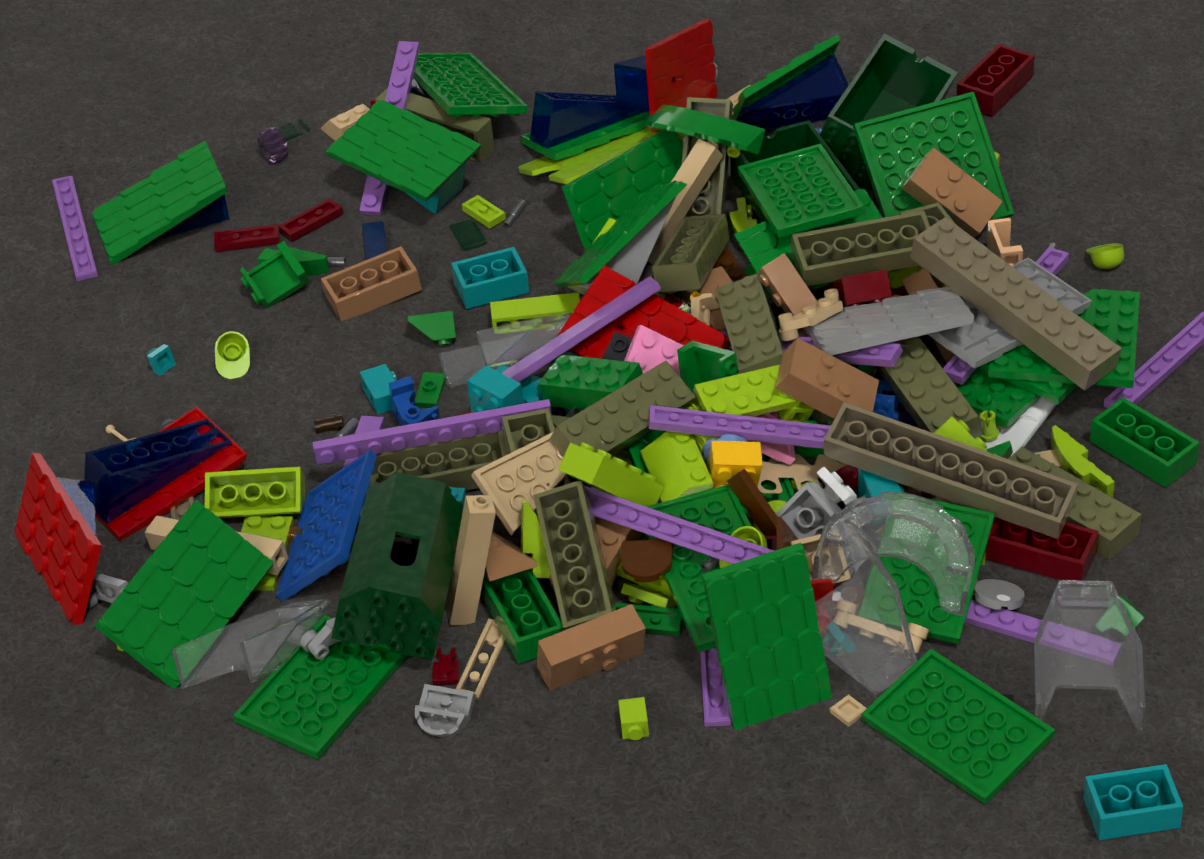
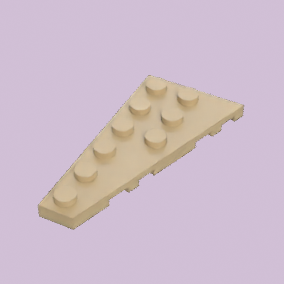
M553 432L473 471L471 475L484 495H491L495 512L511 536L521 526V500H527L533 510H535L536 505L533 495L556 488L567 476V474L558 470L563 456L550 440Z

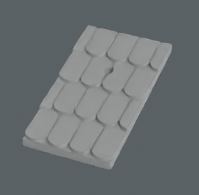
M1029 257L1012 265L1013 268L1076 315L1083 313L1085 309L1089 308L1091 299ZM964 298L962 300L974 315L973 324L928 334L973 368L1001 357L1004 352L1023 345V343Z
M949 287L920 290L914 295L886 298L879 303L844 307L843 311L814 326H807L805 328L816 348L830 355H836L973 324L974 315L956 292Z

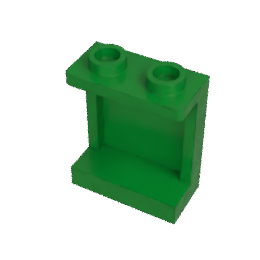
M284 241L276 245L280 251L248 272H246L244 267L240 269L243 275L240 278L246 289L251 288L253 290L251 296L257 305L262 303L265 309L275 305L310 283L306 272Z
M691 341L677 349L680 378L691 392H694L695 384L738 374L736 352L696 341Z

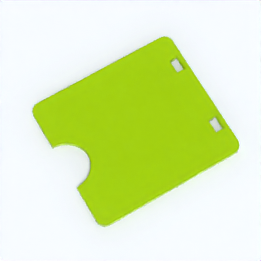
M644 127L642 131L611 139V142L585 149L584 153L556 161L543 156L520 165L518 170L519 173L530 176L559 170L548 175L550 181L568 184L659 132H651V128ZM678 134L680 140L684 139V135Z

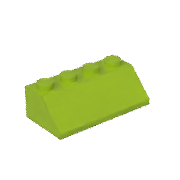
M301 467L205 473V508L209 509L219 518L302 512L305 501V476Z

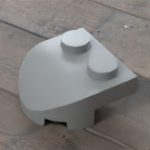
M424 684L419 706L415 705V718L422 730L429 735L437 737L455 735L462 731L469 723L476 695L474 692Z

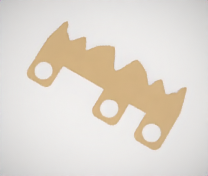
M795 454L796 459L791 465L784 462L781 463L771 457L768 462L762 460L763 466L758 489L762 493H781L782 487L778 478H794L798 490L802 487L801 483L803 481L812 482V480H815L813 483L820 485L818 481L820 477L816 472L825 467L832 473L844 467V465L821 454L817 456L814 465L809 464L799 454ZM770 480L776 484V489L767 490L761 486V482Z

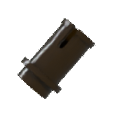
M334 413V416L314 419L316 433L319 434L336 429L340 431L344 427L342 414L337 415V413Z

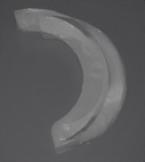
M881 492L880 496L870 498L862 496L847 503V507L838 513H834L828 520L821 533L815 552L812 580L830 578L835 583L846 570L862 560L881 556L900 558L917 565L928 574L937 588L939 604L944 611L964 616L975 565L974 547L971 545L967 537V531L956 517L952 518L943 511L941 505L914 494Z

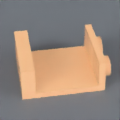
M1011 219L989 220L987 248L1011 266L1022 261L1023 249L1021 245L1010 246Z

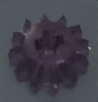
M276 127L267 128L258 133V146L265 159L275 163L284 160L288 156V144L282 132Z

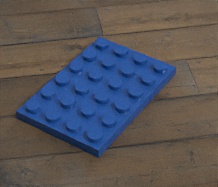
M371 450L365 452L307 493L288 554V560L286 561L276 593V597L280 600L296 596L301 589L307 585L311 586L318 578L328 575L333 568L339 564L343 565L349 559V551L355 539L356 526L360 522L359 516L365 503L364 498L370 485V477L375 469L374 463L377 455Z

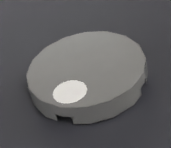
M997 579L978 581L973 594L979 604L995 610H1001L1002 606H1008V610L1020 608L1025 597L1024 591L1019 586Z

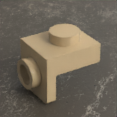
M704 293L691 298V312L689 314L710 326V310L720 308L719 301L712 293Z

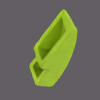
M521 500V551L523 553H531V558L536 561L537 567L531 568L536 578H549L551 571L539 519L529 502Z

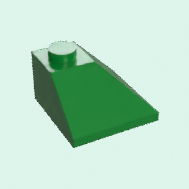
M453 311L408 316V322L412 327L433 342H438L439 345L452 344V340L456 339Z

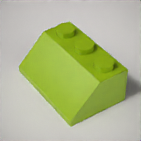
M666 431L641 450L640 455L648 474L657 478L656 483L664 486L659 497L660 503L713 488L714 483L692 434Z

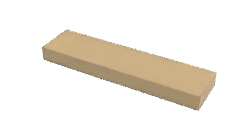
M488 619L456 687L457 690H463L462 688L477 656L480 663L488 662L481 680L479 672L474 671L470 673V680L472 682L480 680L474 692L476 695L475 699H479L505 643L504 636L501 634L494 619ZM485 641L495 647L490 660L487 653L479 654Z

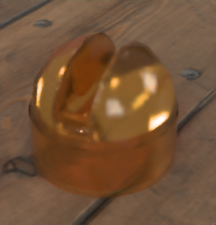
M290 525L287 538L288 543H292L297 533L303 534V528Z

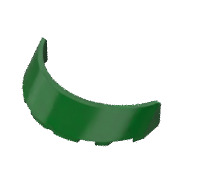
M665 104L645 121V127L657 131L666 130L704 139L754 154H759L765 129Z

